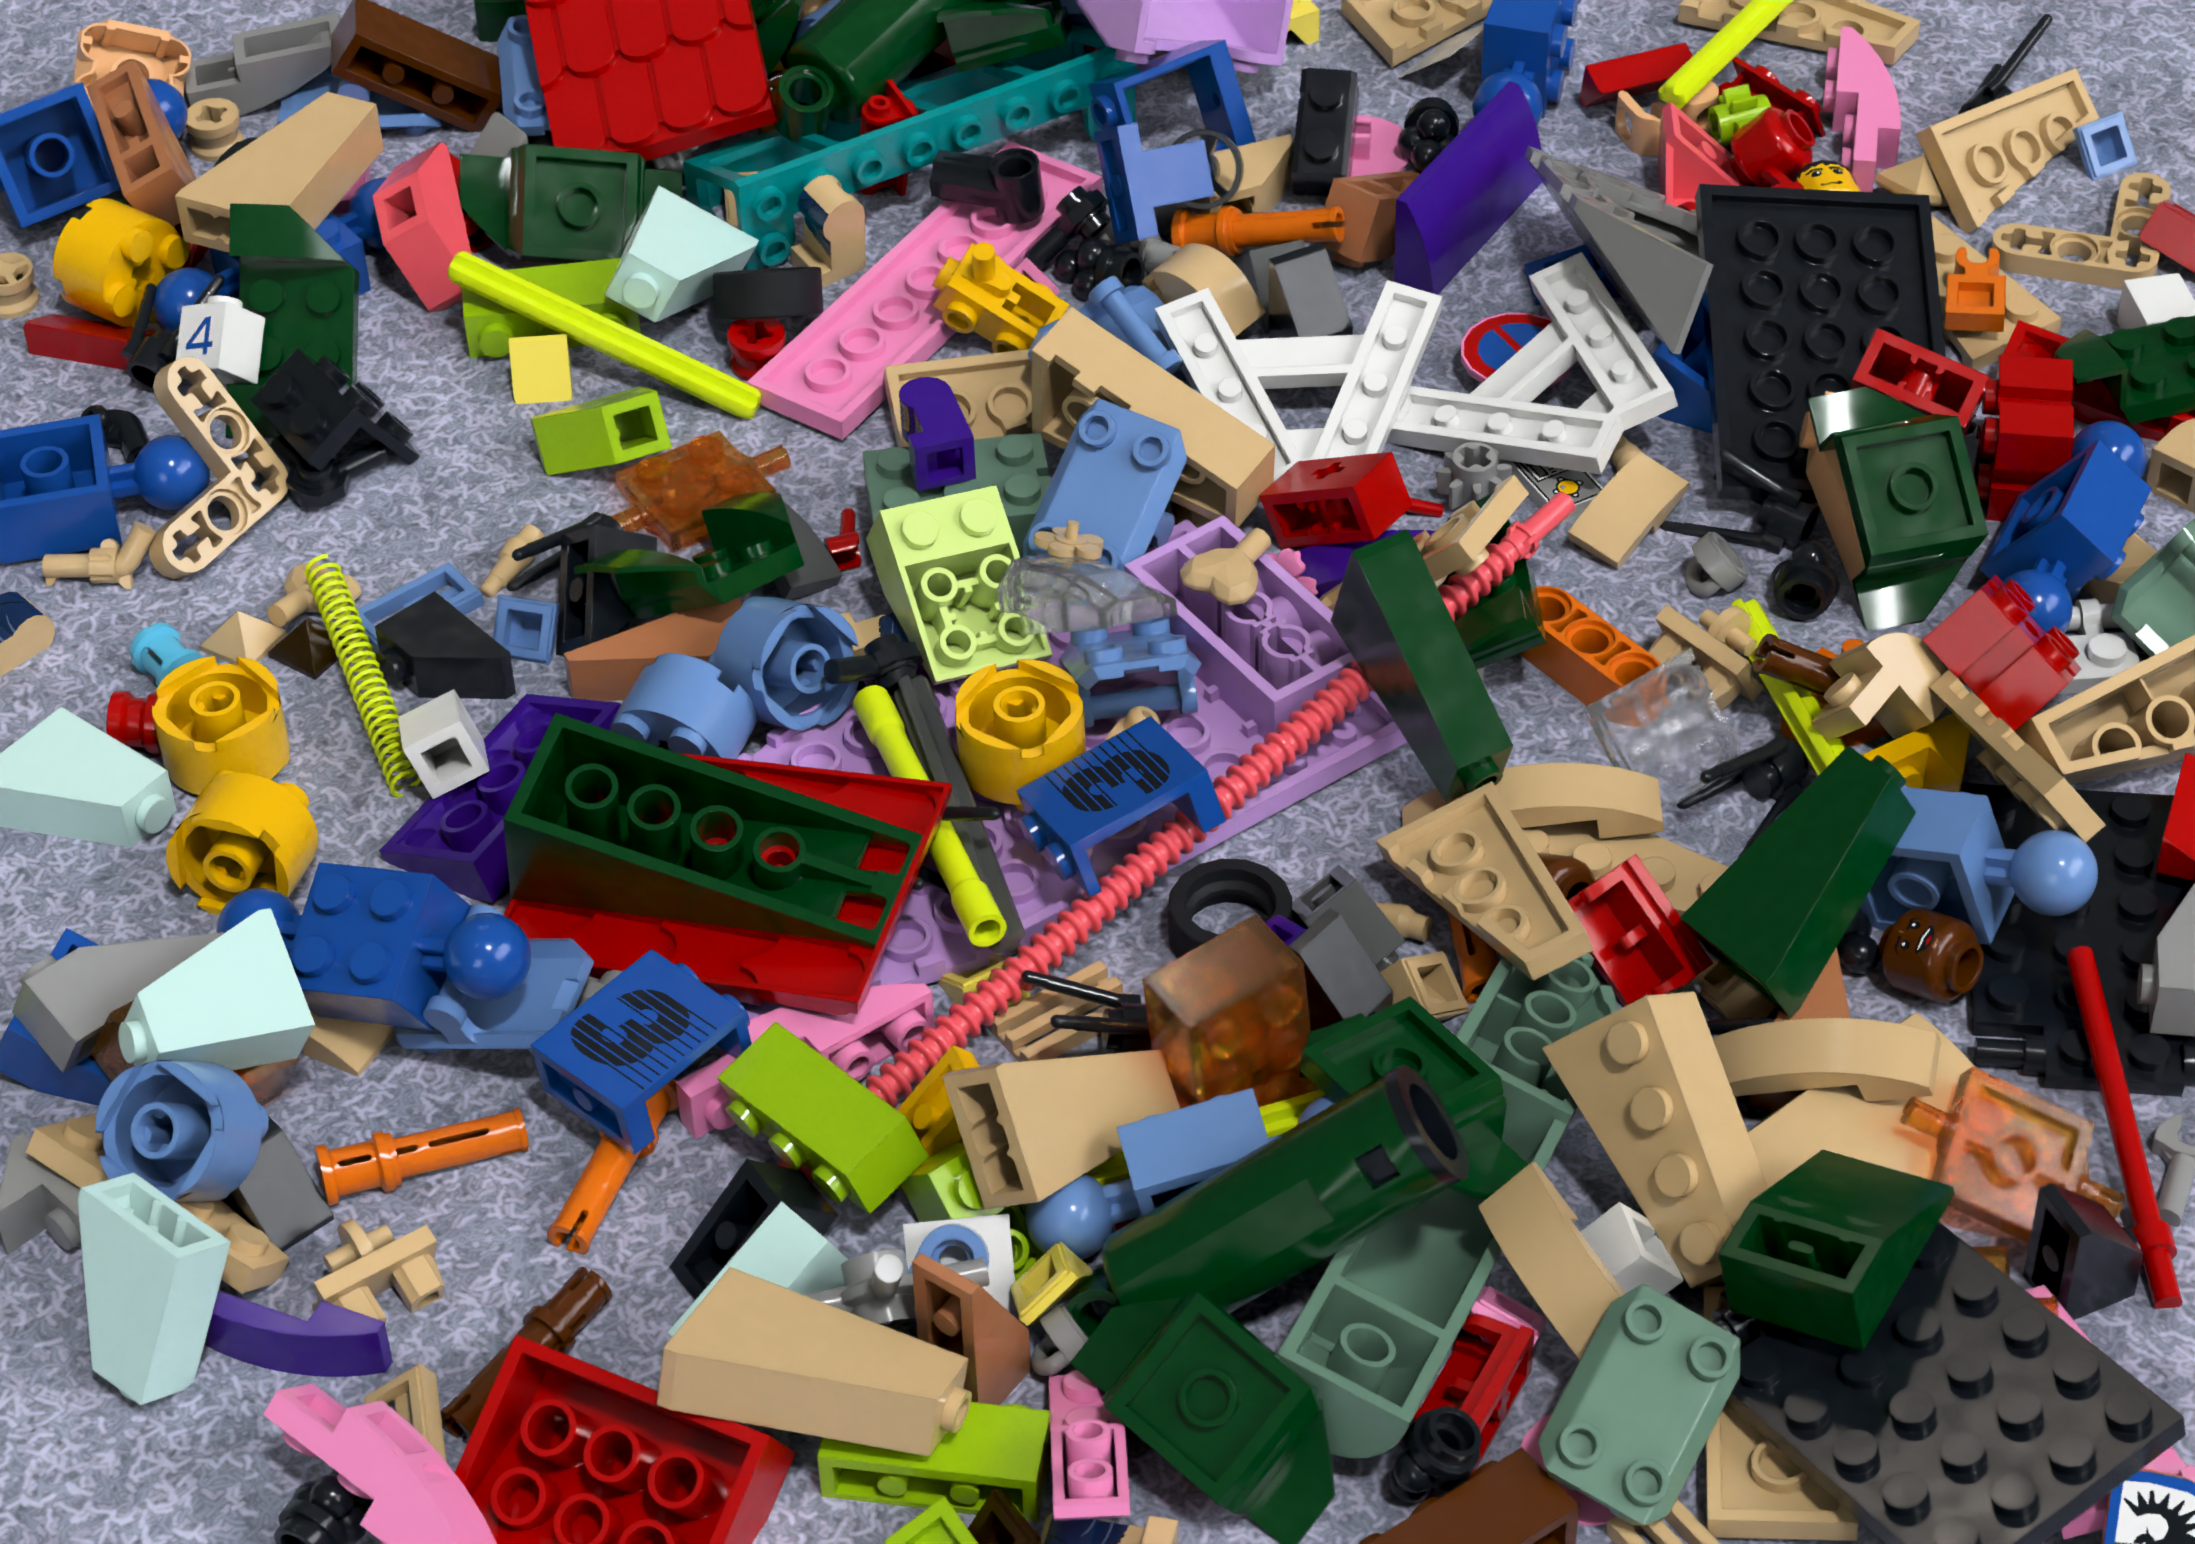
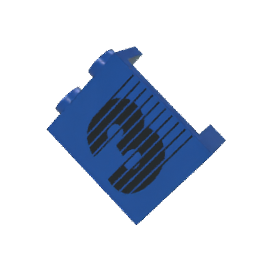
M1151 716L1016 790L1026 814L1019 818L1018 822L1032 849L1036 853L1045 849L1052 867L1061 880L1066 881L1072 878L1089 897L1102 890L1086 850L1172 802L1203 833L1226 821L1207 769Z
M651 949L530 1046L544 1091L636 1155L655 1139L645 1101L715 1044L737 1059L752 1043L748 1030L750 1025L749 1015L735 997L727 993L718 994L703 984L687 965L683 963L675 965Z

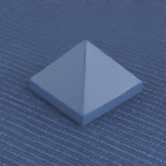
M2122 111L2073 128L2086 175L2092 181L2138 164Z
M502 594L498 595L493 639L510 652L511 659L550 665L554 653L560 603Z

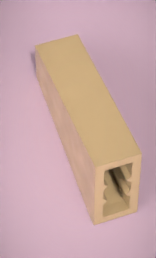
M326 92L183 187L175 195L184 241L229 253L230 204L289 205L316 230L384 150L377 104Z
M1161 1049L1001 1063L950 1071L942 1076L985 1209L1040 1202L1121 1152L1123 1149L1117 1127L1142 1120L1150 1115L1164 1114L1180 1109Z
M729 1267L664 1346L657 1405L673 1411L930 1456L947 1431L957 1433L960 1430L970 1408L972 1393L964 1389L968 1364L967 1357Z

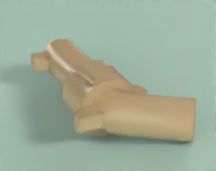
M134 522L122 548H119L116 540L108 538L101 542L100 548H91L89 554H45L42 560V571L46 586H52L58 578H90L91 583L94 584L120 583L124 589H132L134 583L133 572L140 566L156 534L155 530L143 523Z

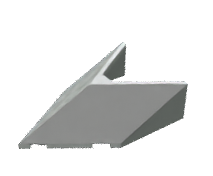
M1528 146L1524 155L1618 294L1673 354H1681L1714 266L1699 258L1696 210L1691 209V211H1687L1665 202V195L1583 165L1578 167L1557 160L1545 151Z

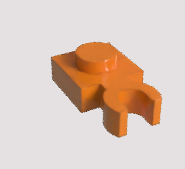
M1959 247L1956 251L1954 274H1947L1944 330L2004 332L2006 276H1999L2000 254L1996 248H1990L1988 260L1983 263L1969 261L1967 259L1966 247Z

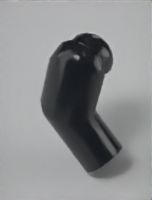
M92 405L86 408L81 417L100 414L107 447L122 449L127 463L135 462L139 451L150 441L141 420L134 413L118 409L107 410L102 405Z

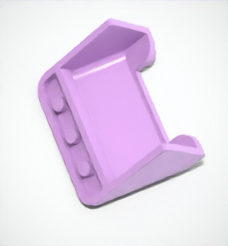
M1074 0L1103 43L1108 47L1116 49L1115 59L1148 64L1149 54H1155V50L1174 51L1197 41L1225 39L1234 70L1247 73H1258L1260 64L1282 66L1293 0Z

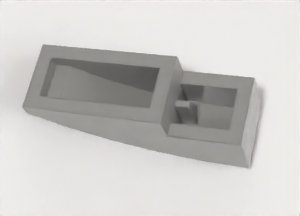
M339 13L232 34L233 53L190 62V68L185 78L190 106L208 98H223L235 103L240 116L263 108L296 91L331 65V34L340 21Z

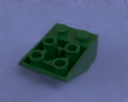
M1822 1149L1751 1200L1719 1251L1718 1256L1730 1311L1864 1351L1955 1194L1954 1186Z

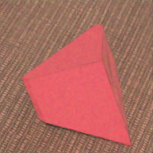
M1671 102L1662 107L1657 171L1660 194L1666 196V203L1676 207L1688 201L1695 203V195L1699 184L1746 186L1738 179L1731 168L1730 160L1734 156Z

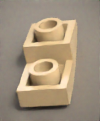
M1639 452L1615 474L1568 530L1569 540L1593 556L1619 569L1629 559L1649 531L1655 533L1689 489L1690 483L1647 455Z

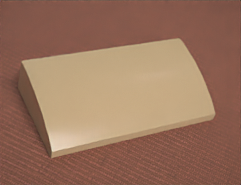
M1915 1012L1899 1022V1024L1937 1032L1941 1040L1933 1096L1866 1102L1857 1085L1808 1089L1747 1132L1768 1188L1822 1149L1931 1180L2014 1119V1116L1971 1061L1933 1024Z

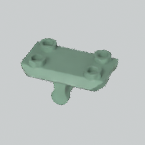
M2195 519L2188 523L2176 536L2120 585L2111 612L2112 620L2150 657L2195 635Z
M1645 1284L1639 1285L1612 1301L1578 1366L1566 1383L1557 1401V1405L1539 1437L1538 1443L1548 1476L1572 1491L1577 1490L1610 1509V1513L1631 1525H1648L1668 1516L1739 1379L1740 1339Z

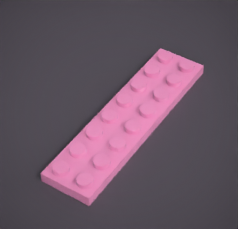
M1009 141L996 154L1011 148H1024L1031 150L1038 156L1045 209L1037 219L1023 224H1011L998 218L994 207L945 200L751 377L747 384L761 392L762 406L844 440L887 399L883 380L885 366L927 361L957 332L944 322L942 318L943 312L933 306L941 291L933 287L932 283L949 256L960 261L971 243L987 242L994 246L996 255L1001 257L1008 266L1015 269L1026 258L1025 253L1060 221L1062 215L1056 210L1060 201L1078 186H1082L1086 192H1093L1098 189L1102 193V176Z

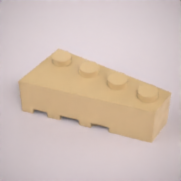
M1073 307L1059 319L1031 350L1032 433L1041 432L1043 440L1065 450L1079 418L1097 399H1102L1180 430L1187 462L1170 500L1211 520L1224 515L1235 526L1239 527L1260 503L1259 495L1274 482L1275 444Z
M2195 635L2030 718L2014 732L2057 770L2070 785L2184 760L2185 753L2195 756Z
M1683 992L1645 996L1543 1047L1542 1050L1690 1288L1723 1283L1718 1253L1750 1201L1767 1190L1768 1186L1696 993Z

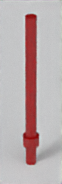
M2078 946L2069 950L2066 958L2134 1225L2130 1231L2137 1238L2143 1253L2142 1264L2144 1265L2154 1308H2177L2182 1305L2183 1301L2172 1259L2177 1255L2172 1229L2168 1222L2161 1219L2092 948L2088 946Z

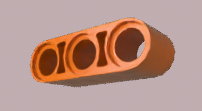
M1537 586L1547 643L1521 652V656L1612 725L1627 730L1642 729L1651 725L1657 719L1663 676L1661 663L1653 655L1568 592L1552 586Z

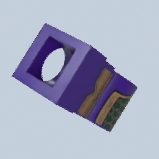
M921 377L908 381L899 391L902 437L909 443L911 477L917 491L976 479L974 436L951 387L945 381L933 377Z

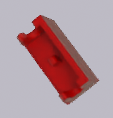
M1634 854L1567 900L1586 930L1594 948L1593 951L1589 952L1594 958L1593 964L1607 984L1612 986L1614 994L1624 1007L1645 996L1664 994L1684 985L1713 965L1711 959L1682 922L1680 915L1637 854Z
M1480 1314L1468 1315L1462 1328L1473 1335L1485 1337L1492 1345L1486 1344L1478 1338L1459 1335L1454 1344V1351L1412 1422L1417 1420L1424 1412L1443 1406L1455 1407L1467 1413L1477 1424L1482 1437L1479 1459L1472 1468L1471 1475L1480 1464L1532 1371L1535 1332L1534 1329L1523 1325L1520 1328H1516Z

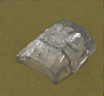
M1045 553L1012 559L997 587L1000 613L1019 614L1022 635L1107 629L1114 626L1177 615L1176 599L1129 573L1103 562L1076 555L1072 557H1055Z
M1691 648L1683 650L1652 670L1583 708L1612 767L1632 770L1658 778L1662 812L1712 784L1713 782L1704 784L1700 781V774L1703 771L1747 753L1746 749L1740 750L1742 744L1738 734L1726 723L1728 718L1726 715H1722L1712 697L1714 693L1712 689L1709 690V683L1705 674L1701 671L1698 664L1692 665L1691 662L1696 660V657ZM1675 782L1678 786L1671 789L1672 785Z

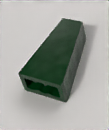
M1406 529L1352 551L1331 618L1333 626L1445 802L1470 793L1491 781L1496 786L1503 777V771L1513 744L1413 537Z
M1847 746L1680 917L1706 953L1789 1018L1801 1008L1916 814V811L1901 791V788L1906 784L1905 778L1883 757L1877 755L1872 761H1869L1850 746Z

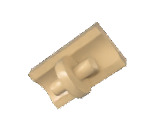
M1668 604L1656 615L1655 620L1660 626L1662 633L1652 644L1648 652L1661 663L1663 677L1673 684L1677 682L1693 662L1703 667L1704 669L1687 688L1694 699L1711 711L1719 714L1739 694L1752 702L1764 690L1762 684L1750 676L1752 667L1750 662L1735 652L1737 650L1743 655L1749 656L1757 645V641L1747 635L1751 625V618L1747 612L1738 606H1731L1723 610L1719 615L1711 609H1707L1699 618V624L1706 628L1707 632Z
M352 1218L339 1224L337 1228L342 1246L323 1255V1261L330 1274L314 1282L313 1288L317 1301L312 1304V1310L315 1311L323 1300L384 1321L386 1326L387 1317L374 1296L393 1286L396 1288L410 1313H414L442 1298L444 1283L435 1263L437 1240L427 1224L397 1240H394V1236L386 1224L368 1233H365L356 1220Z

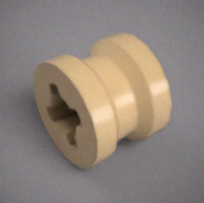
M208 98L192 104L187 109L188 120L186 128L188 133L193 135L190 138L189 146L192 154L198 159L216 162L231 146L244 140L241 130L237 128L240 124L239 110L232 101L223 98Z
M17 252L0 253V319H13L32 312L40 301L38 287L33 283L35 273L32 261L26 255Z

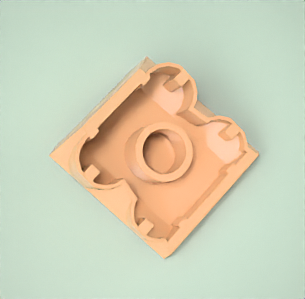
M108 19L100 23L91 24L78 32L73 83L82 82L90 99L86 86L134 59L140 66L146 79L163 80L174 86L184 97L185 78L190 68L191 52L185 43L174 38L169 31Z

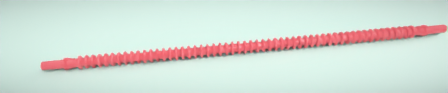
M1564 492L1557 493L1523 523L1515 521L1507 528L1506 536L1500 540L1498 545L1490 543L1485 547L1489 552V556L1479 567L1463 577H1459L1457 574L1451 575L1447 581L1448 585L1442 584L1437 588L1453 622H1455V617L1461 618L1466 614L1467 607L1472 608L1476 606L1479 597L1489 595L1491 587L1499 586L1503 577L1512 575L1515 569V562L1521 559H1529L1533 556L1539 547V541L1575 511V503L1568 494ZM1355 659L1351 662V668L1340 670L1339 679L1333 678L1327 682L1326 690L1320 689L1316 691L1314 700L1304 701L1301 706L1302 711L1296 710L1291 712L1289 722H1280L1276 728L1277 733H1267L1264 737V744H1254L1251 754L1240 756L1239 766H1229L1226 770V776H1218L1214 779L1213 787L1226 820L1231 818L1232 809L1239 810L1244 807L1245 798L1252 799L1256 797L1257 787H1267L1270 783V776H1280L1283 766L1294 764L1295 755L1305 754L1308 750V744L1314 745L1318 743L1321 737L1320 733L1327 734L1331 732L1333 722L1340 723L1345 718V712L1355 711L1358 706L1357 701L1363 702L1368 700L1370 691L1375 690ZM1177 810L1175 821H1165L1162 825V832H1152L1149 836V843H1139L1136 847V854L1129 853L1124 856L1123 866L1114 865L1110 869V877L1102 876L1098 878L1101 892L1089 897L1084 891V900H1073L1070 905L1071 912L1063 910L1058 913V924L1048 922L1044 925V935L1039 933L1033 934L1030 939L1031 947L1028 945L1018 947V959L1012 956L1005 958L1003 962L1004 970L1000 968L992 969L990 981L980 980L977 982V994L971 991L964 993L962 998L963 1005L958 1003L950 1005V1017L945 1015L938 1016L935 1020L936 1029L931 1027L924 1028L921 1033L922 1041L918 1039L910 1040L907 1045L908 1053L904 1051L896 1052L893 1058L895 1064H882L879 1070L881 1077L876 1075L868 1076L865 1082L866 1087L896 1109L898 1104L897 1096L907 1098L912 1092L911 1084L917 1086L925 1077V1072L929 1073L952 1045L965 1049L967 1046L966 1036L970 1038L979 1037L981 1033L980 1024L986 1027L993 1025L995 1020L994 1013L1002 1015L1007 1012V1001L1017 1003L1022 997L1021 990L1031 991L1034 989L1035 985L1022 981L1021 975L1024 971L1030 970L1048 975V966L1052 968L1059 967L1062 963L1061 955L1072 956L1075 953V944L1083 945L1088 942V932L1095 934L1101 931V920L1105 922L1114 920L1115 909L1119 911L1125 910L1128 907V898H1139L1142 893L1141 887H1152L1155 882L1154 876L1161 877L1166 875L1168 870L1167 864L1172 866L1178 864L1181 859L1180 853H1191L1194 848L1193 842H1204L1207 834L1197 828L1180 810ZM1218 825L1217 827H1215V828L1209 830L1208 832H1214V831H1216V830L1218 829L1219 825ZM783 1160L777 1164V1166L792 1169ZM803 1164L798 1170L802 1171L811 1182L812 1170Z

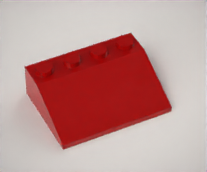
M515 1335L454 1473L464 1484L481 1511L497 1544H752L768 1520L796 1452L773 1437L737 1422L673 1411L657 1405V1390Z

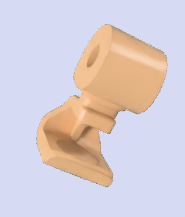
M1710 80L1680 109L1706 133L1710 132L1708 109L1718 103L1719 89L1717 85ZM1622 90L1618 93L1616 134L1634 153L1641 156H1658L1662 107L1667 103L1663 104L1661 101L1652 103L1651 113L1648 114L1628 92ZM1626 113L1628 114L1631 122L1632 134L1630 133L1626 123Z

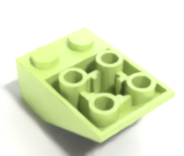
M996 485L879 511L866 537V541L884 596L909 641L916 642L924 660L922 664L934 685L970 677L981 668L996 664L997 670L1017 666V660H1045L1052 657L1053 654Z

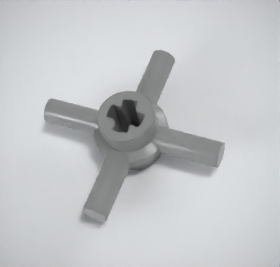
M885 1249L853 1257L841 1264L845 1286L804 1294L899 1332L917 1325L913 1272L909 1273L905 1252L902 1249ZM983 1257L944 1265L981 1287L989 1286L988 1270Z

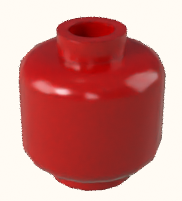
M1769 107L1738 129L1732 136L1731 149L1734 157L1730 160L1731 168L1738 179L1747 186L1755 184L1759 187H1772L1768 181L1762 178L1760 171L1769 167H1776L1790 179L1797 170L1812 162V147L1815 145V137L1806 121L1794 110L1788 109L1784 112L1779 108Z

